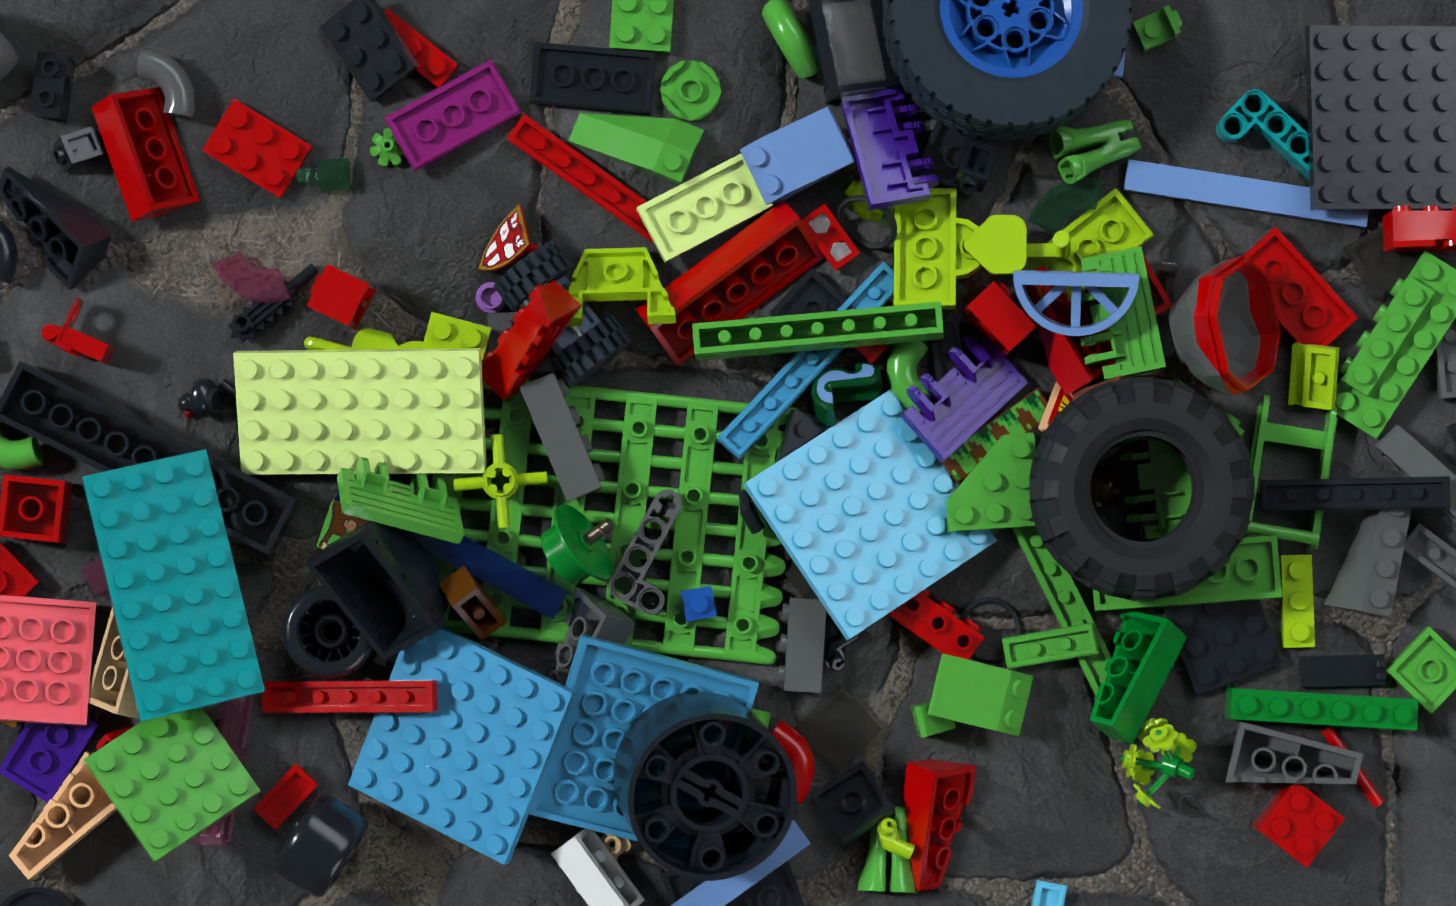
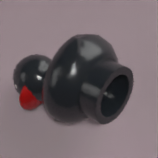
M201 378L193 383L194 386L190 393H185L178 399V408L181 412L185 413L187 418L190 419L194 415L206 418L214 413L223 411L226 406L227 395L223 389L218 388L213 380Z

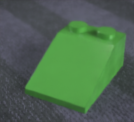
M942 653L927 714L1019 736L1034 676Z

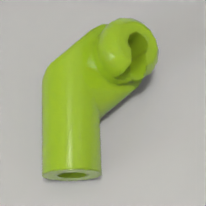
M892 818L883 819L877 828L883 849L910 859L915 845L900 839L895 820Z

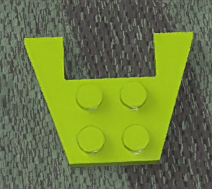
M646 247L584 250L572 275V283L569 289L566 290L582 306L567 326H583V302L647 300L648 324L676 323L674 307H671L665 288L662 287L658 272Z

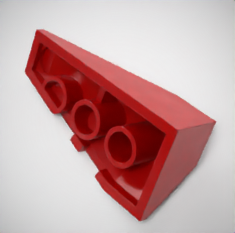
M933 759L907 762L904 801L909 843L915 845L911 855L915 891L921 892L940 888L952 854L949 845L954 832H960L962 823L958 820L964 804L969 805L972 798L976 765Z

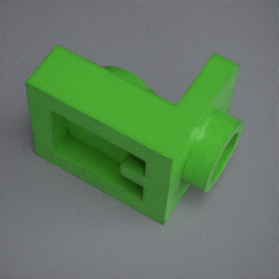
M1166 5L1161 10L1132 22L1131 25L1143 52L1177 38L1181 33L1182 21L1177 11H1172L1170 6Z

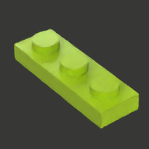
M1279 555L1282 598H1280L1282 648L1315 647L1312 555Z

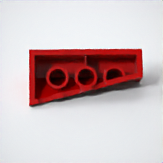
M1395 206L1393 211L1382 216L1384 252H1456V206L1452 207V211H1441V206H1425L1422 211H1412L1411 206Z
M555 280L544 286L539 284L532 290L528 296L531 300L529 304L522 307L514 315V325L511 329H506L497 340L499 346L496 350L489 352L482 360L484 365L482 368V381L503 400L520 391L519 386L527 382L582 306Z

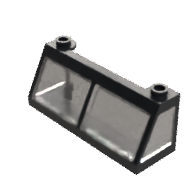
M807 0L821 67L820 72L823 78L826 104L841 101V97L899 87L900 78L899 76L896 77L892 68L891 58H888L885 46L886 39L883 36L882 0Z

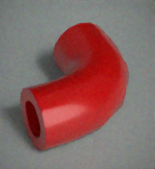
M778 720L771 733L782 745L792 763L797 782V803L802 804L815 776L814 755L807 740L793 727Z

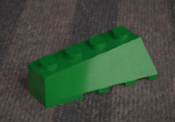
M1126 609L1121 611L1120 619L1123 622L1120 631L1115 632L1113 643L1116 646L1112 659H1107L1105 666L1107 671L1105 683L1100 684L1090 721L1109 738L1133 744L1187 636L1169 619Z

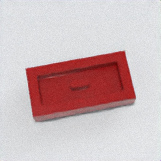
M296 763L253 810L274 830H277L315 790L319 783Z

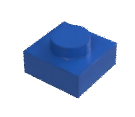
M711 586L681 591L686 622L717 616Z

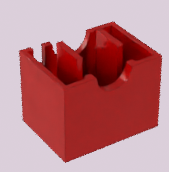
M327 264L322 275L318 274L309 292L312 295L307 306L313 311L356 331L376 290L369 287L370 284Z

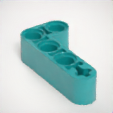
M1253 89L1246 92L1218 121L1216 135L1224 143L1236 142L1252 128L1302 175L1310 180L1309 161L1306 163L1303 161L1309 155L1308 133L1262 91ZM1246 99L1256 100L1259 104V111L1255 113L1250 112L1245 105ZM1270 119H1276L1280 122L1282 127L1280 133L1270 131L1268 128V121ZM1229 120L1234 121L1239 128L1238 134L1231 135L1227 133L1224 127L1225 122ZM1292 140L1302 142L1304 145L1303 154H1296L1292 151L1290 146Z

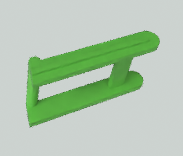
M1262 394L1260 404L1257 406L1249 459L1252 475L1255 477V497L1264 441L1321 450L1316 479H1329L1338 419L1336 418L1337 406L1335 405L1333 410H1327L1324 431L1267 422L1270 395ZM1253 499L1249 519L1250 524L1244 538L1250 534L1258 536L1277 535V539L1307 543L1306 551L1318 549L1324 511H1311L1309 531L1252 522L1255 499Z

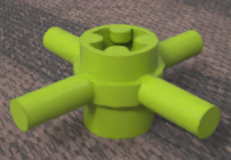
M503 434L491 435L493 464L485 470L482 477L454 479V491L484 489L490 497L496 499L498 528H509L508 498L516 493L519 486L548 484L547 471L518 474L512 466L505 462ZM496 473H502L503 476L509 477L510 481L504 484V490H497V486L493 484L492 478L496 476Z

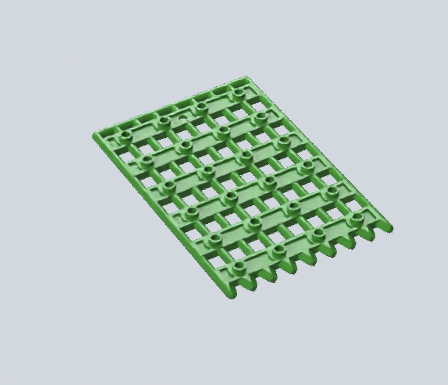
M482 381L483 388L491 389L484 381ZM566 384L570 394L566 395L565 399L569 407L575 405L581 423L576 424L581 436L587 434L591 443L593 430L623 433L621 451L593 449L592 452L588 453L591 461L620 464L618 482L601 481L602 489L595 491L616 494L615 513L584 510L586 495L568 503L557 477L547 475L548 484L531 486L555 488L553 506L523 503L525 486H519L516 493L508 498L510 527L498 528L496 499L462 497L463 491H454V479L482 477L484 473H423L433 475L432 484L435 478L444 479L447 496L458 499L460 514L461 509L491 512L489 531L463 528L464 536L462 540L487 543L485 561L456 558L457 543L411 532L416 539L417 536L426 537L425 550L441 569L437 576L441 582L463 566L469 572L484 574L483 588L494 600L507 622L489 636L564 644L569 626L565 625L568 612L574 613L577 603L575 598H573L577 585L564 580L554 570L549 561H547V568L517 565L519 546L542 548L541 536L520 534L522 516L551 518L552 527L555 525V509L560 505H569L581 512L591 523H601L605 519L610 518L615 528L612 532V542L605 544L612 558L614 574L646 514L647 497L655 498L658 492L670 489L680 496L682 502L681 510L670 531H675L673 550L660 548L654 559L671 562L670 580L643 579V581L658 588L660 591L668 592L667 610H661L656 614L649 615L617 599L609 590L611 577L607 580H598L589 576L581 584L607 586L605 601L623 611L634 623L635 620L665 623L663 642L633 639V627L630 636L624 644L626 646L658 654L772 665L776 662L775 653L756 644V641L773 637L779 632L778 622L760 614L759 611L763 608L777 606L782 601L783 596L779 589L763 583V578L781 575L785 571L786 565L784 560L766 552V548L782 545V543L755 503H753V506L765 527L760 532L751 534L740 515L739 494L710 492L712 473L742 476V490L745 482L775 464V456L778 454L784 434L783 431L778 430V426L787 424L790 411H800L798 408L789 407L744 455V464L713 461L715 443H720L717 437L723 432L716 430L718 412L740 414L749 403L579 385L570 387ZM521 390L506 400H502V408L484 407V419L500 421L499 434L504 436L505 462L512 466L518 474L527 473L529 454L548 456L543 443L530 442L531 426L534 424V421ZM596 400L625 402L624 421L594 418ZM657 406L687 409L686 426L678 427L655 424ZM654 436L684 439L682 458L652 455ZM485 438L486 450L492 451L491 438ZM650 468L681 470L679 488L649 485ZM496 473V476L492 478L494 485L497 486V490H504V484L510 481L509 477L503 476L502 473ZM417 474L411 475L410 486H412V489L414 488V481ZM669 495V497L667 498V500H673V499H674V497H673V496H670V495ZM716 504L739 507L737 525L707 522L708 505ZM657 517L660 518L666 525L670 520V518ZM651 522L645 527L662 530L661 526L655 522ZM705 534L736 537L734 556L704 553ZM640 549L633 551L629 557L631 565L640 567L641 559H647L646 553ZM702 565L733 568L731 586L700 583ZM620 577L615 582V590L621 595L628 594L632 589V582L628 577ZM515 578L545 580L544 598L514 595ZM711 586L713 597L730 599L728 617L715 616L686 622L681 591ZM448 601V608L443 616L445 622L442 626L455 633L476 635L465 621L449 620L451 604ZM512 608L542 610L540 629L510 626ZM696 626L727 629L725 648L694 645Z

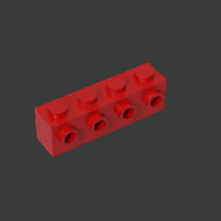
M924 589L887 614L941 654L969 660L985 638L979 634L982 628L968 618L962 622L955 617L956 610L942 600L937 604L928 598L931 592L927 589Z

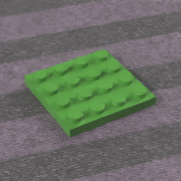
M202 707L140 722L84 759V763L154 864L260 794L261 791Z

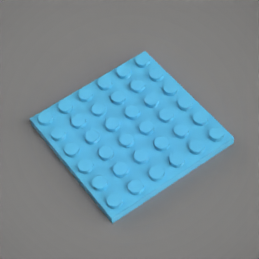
M891 389L743 484L847 641L997 541L990 529L947 532L945 501L957 489L959 483H954L937 457L900 417L907 408L895 397Z

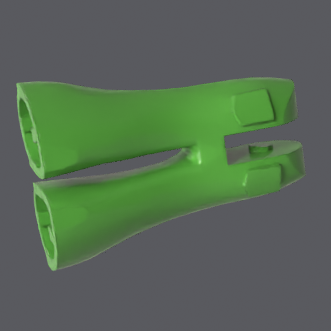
M1131 120L1115 121L1088 128L1060 126L1058 129L1050 132L1049 144L1055 159L1097 145L1101 146L1093 151L1063 158L1058 164V170L1063 180L1068 184H1074L1098 168L1139 151L1142 147L1138 137L1120 140V137L1134 131Z
M895 806L893 820L897 823L896 828L901 840L909 843L905 807ZM878 824L870 828L867 857L859 878L857 891L886 892L887 851L881 845L877 833ZM891 853L889 892L917 893L915 891L911 860Z

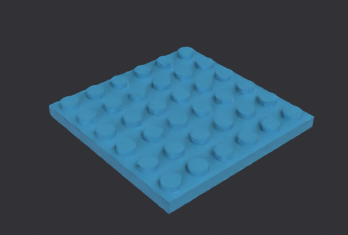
M442 626L438 631L400 651L389 677V680H437L438 711L376 712L348 785L506 865L510 863L577 692Z
M581 634L565 684L566 687L576 691L577 695L529 815L638 841L618 806L613 787L615 756L619 744L631 724L655 703L685 692L718 693L737 700L751 710L759 682L743 676ZM729 721L723 746L738 752L746 725ZM717 725L708 726L704 730L703 736H714ZM683 726L672 732L660 744L671 752L678 745L692 740L689 726ZM657 758L652 760L648 769L651 771L658 770L663 764V759ZM714 760L700 762L708 766L713 774L726 781L729 780L731 774L729 765ZM637 778L634 791V807L661 799L660 782ZM677 788L678 804L689 809L708 808L702 806L691 794ZM655 821L651 823L648 832H655L663 822ZM676 827L662 843L674 847L687 848L691 835Z

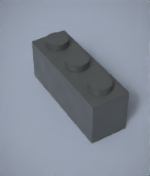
M789 598V604L783 603L782 622H788L787 635L781 634L780 653H786L785 665H779L778 684H784V691L821 693L826 609L819 599Z

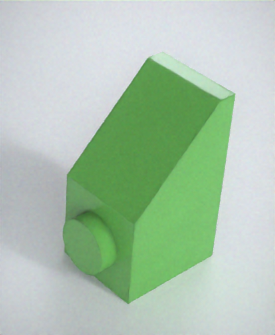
M930 701L911 705L919 737H928L956 728L953 720L927 714Z

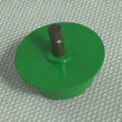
M569 505L557 507L554 511L555 525L541 535L542 549L551 566L564 580L574 585L581 583L589 576L598 580L610 578L613 574V562L602 537L615 528L613 521L607 518L600 525L594 527L577 509Z

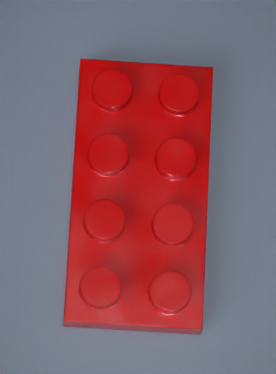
M1274 227L1243 255L1245 259H1251L1269 277L1279 325L1295 343L1327 346L1358 319L1353 311L1277 227Z

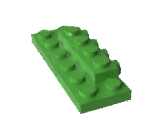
M1427 251L1423 252L1405 281L1400 278L1389 293L1394 296L1388 307L1383 304L1372 319L1377 322V325L1371 333L1365 330L1356 344L1360 351L1354 359L1348 356L1339 370L1343 377L1336 388L1335 405L1337 406V416L1374 439H1377L1456 318V269Z

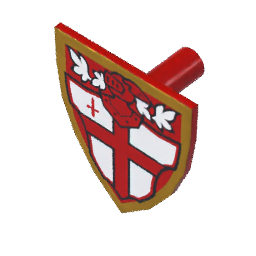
M520 204L508 214L492 235L483 253L479 270L489 272L500 270L513 263L523 253L529 254L539 247L530 242Z

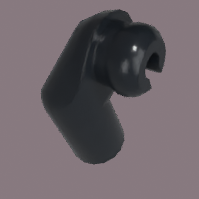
M743 488L739 493L740 515L751 534L760 532L765 526L753 506L754 501Z

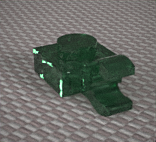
M349 158L318 160V169L296 170L297 182L299 184L320 183L321 192L352 190Z

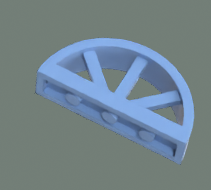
M1013 271L1016 294L1024 310L1042 327L1067 336L1091 335L1117 322L1132 304L1140 280V273ZM1025 285H1056L1036 305L1032 303L1025 288ZM1072 286L1071 325L1061 324L1045 316L1042 311L1066 288ZM1081 286H1084L1111 315L1099 322L1080 326ZM1099 287L1130 288L1122 304L1117 307Z

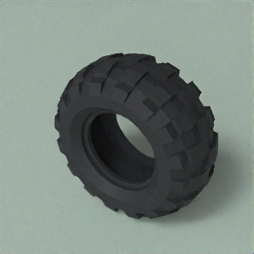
M1130 377L1107 382L1086 391L1071 401L1051 421L1042 435L1032 460L1029 475V503L1033 521L1042 543L1053 559L1070 576L1087 587L1108 596L1132 601L1155 600L1177 596L1196 588L1197 585L1215 575L1230 560L1229 558L1238 544L1243 541L1250 524V513L1253 499H1255V477L1252 475L1249 460L1250 454L1242 435H1239L1230 422L1229 417L1214 402L1197 393L1195 389L1175 381H1166L1153 377ZM1135 436L1155 438L1172 447L1186 464L1191 479L1190 504L1180 523L1164 536L1149 541L1128 540L1109 530L1096 514L1091 499L1090 484L1092 474L1101 456L1119 441Z

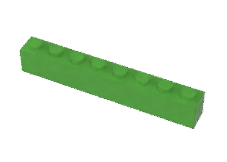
M941 302L692 324L694 354L697 361L940 340L944 336Z

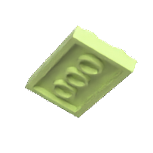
M739 154L638 206L636 210L664 263L772 208L773 204H765L742 154Z

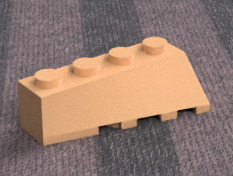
M88 751L84 753L79 763L64 780L62 786L43 808L42 813L32 823L9 854V857L28 880L37 877L117 810L84 763V759L91 755Z

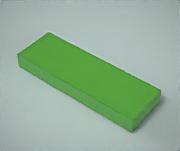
M1094 622L1002 638L1007 669L1099 654Z

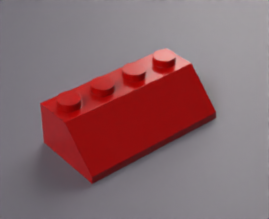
M160 87L111 94L91 107L132 222L156 218L200 201L170 115L163 113L165 100Z

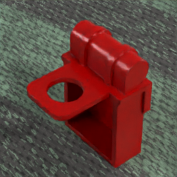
M79 298L75 300L62 327L48 324L42 328L41 333L45 341L58 346L61 350L76 357L84 356L108 365L115 348L102 341L72 329L84 302Z

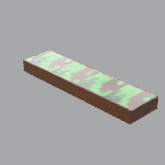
M1039 389L1032 390L984 424L947 459L940 462L954 483L966 477L1002 435L1028 433L1040 424L1047 401Z

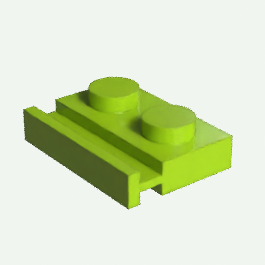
M1298 342L1292 345L1288 405L1296 404L1303 407L1333 410L1335 408L1340 348L1314 344L1306 345Z

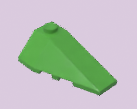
M579 113L568 142L679 186L684 183L704 130L674 118Z

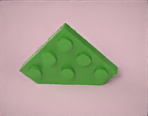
M1034 433L1004 434L999 438L989 452L945 501L947 532L1036 526L1029 503V475L1036 452Z

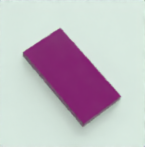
M490 59L384 117V120L413 171L417 172L521 114V110Z

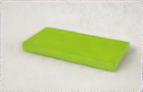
M1115 188L1063 229L1069 233L1071 238V253L1068 258L1027 259L1024 270H1036L1044 266L1048 271L1083 272L1080 259L1142 246L1154 234L1118 189ZM1069 286L1065 290L1068 292V300L1071 302L1072 286ZM1081 286V293H1083L1087 289Z

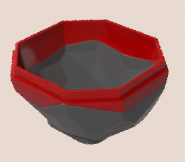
M1239 256L1210 267L1192 282L1177 303L1170 308L1169 325L1177 358L1181 364H1187L1191 374L1204 384L1223 393L1242 394L1274 371L1281 336L1269 277L1251 259Z

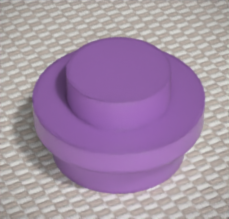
M494 282L483 284L476 293L477 305L487 313H496L506 304L493 287L495 285Z

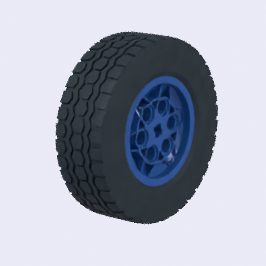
M884 0L883 36L886 39L885 46L888 58H891L890 63L896 77L899 76V82L907 94L910 93L912 95L911 99L921 109L925 108L927 110L926 114L937 122L939 120L944 122V126L956 132L959 129L962 131V134L977 138L980 136L983 140L998 141V139H1002V141H1018L1019 138L1025 140L1038 137L1040 134L1045 135L1075 119L1076 116L1080 115L1091 105L1114 75L1123 58V53L1129 40L1128 32L1131 30V0H986L987 5L982 7L977 6L973 0ZM1007 7L1013 10L1011 17L1004 15ZM1039 18L1043 21L1045 28L1041 30L1035 29L1031 25L1030 19ZM977 26H988L992 31V35L989 37L981 36L977 31ZM1010 36L1016 37L1020 41L1021 47H1010L1006 42V38Z

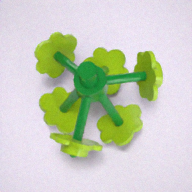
M1151 718L1143 723L1140 728L1142 732L1137 735V738L1143 742L1145 747L1150 748L1151 752L1156 753L1161 750L1163 755L1161 762L1154 761V756L1149 751L1138 750L1136 752V744H1131L1129 750H1124L1120 760L1122 761L1121 767L1126 769V777L1132 776L1134 781H1139L1142 785H1147L1150 782V775H1153L1155 771L1163 773L1147 791L1140 785L1133 784L1138 791L1135 797L1139 800L1138 803L1140 805L1143 804L1147 808L1153 805L1160 809L1161 806L1152 795L1169 777L1176 778L1180 775L1189 780L1194 777L1195 768L1183 763L1184 761L1190 762L1192 760V753L1196 750V743L1192 739H1187L1184 733L1174 731V727L1168 724L1167 719L1159 718L1156 720V718Z

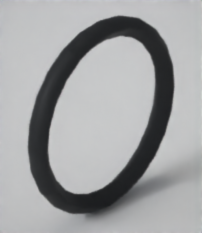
M851 196L840 204L838 221L852 241L869 249H882L894 242L897 236V224L893 214L887 207L880 208V210L887 216L890 222L891 234L883 242L870 243L853 234L844 220L845 208L853 202L867 203L866 196Z
M984 597L975 600L963 610L959 620L964 622L974 608L983 604L1000 605L1012 615L1016 625L1015 635L1022 634L1020 616L1009 603L1002 599ZM974 652L971 657L983 662H997L1005 659V654L1003 652L995 656H985Z

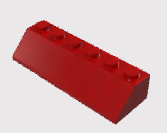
M783 200L665 287L671 307L673 306L675 310L676 323L648 324L647 301L635 310L674 364L678 366L694 354L692 324L742 319L822 260L824 256L799 216Z

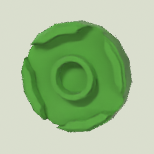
M686 60L680 61L668 69L663 76L660 92L662 103L670 114L677 119L692 122L702 120L712 114L719 104L721 87L719 78L711 67L704 62Z

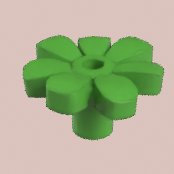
M384 129V136L375 133L372 141L376 146L370 148V153L373 157L380 156L378 164L386 167L389 161H391L394 166L400 165L402 163L400 155H405L390 129Z

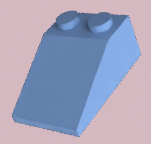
M830 106L765 135L740 149L766 205L780 203L856 162Z

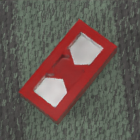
M823 204L801 220L835 272L860 255L859 250L826 204Z

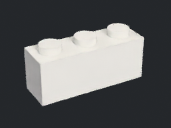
M584 828L551 853L558 866L564 871L588 906H639L644 901L642 895L595 831Z

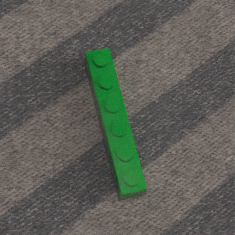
M1226 687L1225 718L1417 731L1419 699Z

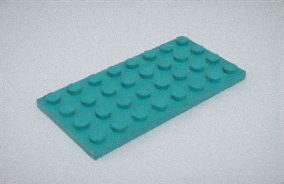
M206 449L82 476L140 722L265 692Z

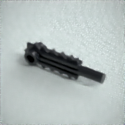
M311 263L288 283L285 279L281 280L280 278L277 284L271 283V291H262V298L260 300L252 299L251 307H243V314L234 315L232 323L227 325L232 330L231 338H239L242 343L248 339H255L256 331H265V323H274V316L276 314L283 315L285 307L293 308V302L299 301L296 291L316 276L319 271Z

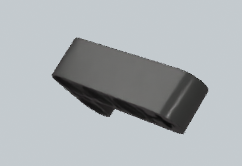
M1395 425L1374 446V449L1403 477L1450 476L1451 508L1440 510L1442 511L1443 519L1456 531V475L1402 427Z
M670 489L662 490L655 496L609 583V590L614 597L649 615L656 614L662 610L665 604V597L662 591L643 581L682 507L680 496ZM670 495L674 497L673 503L676 505V508L674 510L668 509L664 517L670 518L666 525L660 518L652 517L651 514L654 510L660 514L663 505L659 502L660 499H667ZM651 522L658 523L662 528L661 536L656 540H650L644 534L646 525ZM635 550H643L647 555L645 565L634 567L630 563V554ZM620 577H628L632 582V589L626 595H621L615 590V582ZM651 591L658 594L660 598L658 607L653 610L646 609L642 604L644 594Z

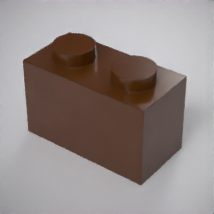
M465 566L439 583L451 606L481 641L507 623L494 600Z

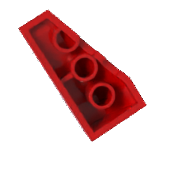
M1044 266L1036 269L1037 271H1048ZM1025 285V288L1032 303L1036 305L1056 285ZM1064 290L1042 313L1056 322L1071 325V302L1068 300V292ZM1082 307L1080 326L1090 325L1086 319L1088 313ZM1036 322L1050 370L1066 396L1103 374L1102 366L1116 364L1115 360L1085 365L1084 358L1088 355L1110 352L1113 349L1111 341L1087 347L1081 345L1080 339L1105 332L1085 336H1067L1052 332Z

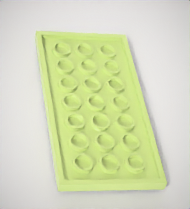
M481 348L236 351L233 353L241 471L248 475L338 474L341 467L354 470V474H356L355 470L360 457L368 458L371 472H374L377 463H386L388 474L485 473L487 469Z

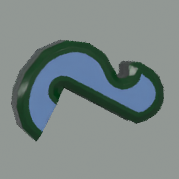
M858 363L855 365V372L839 368L820 373L813 381L811 391L815 415L818 420L827 426H836L835 404L876 399L882 393L879 368L872 363Z

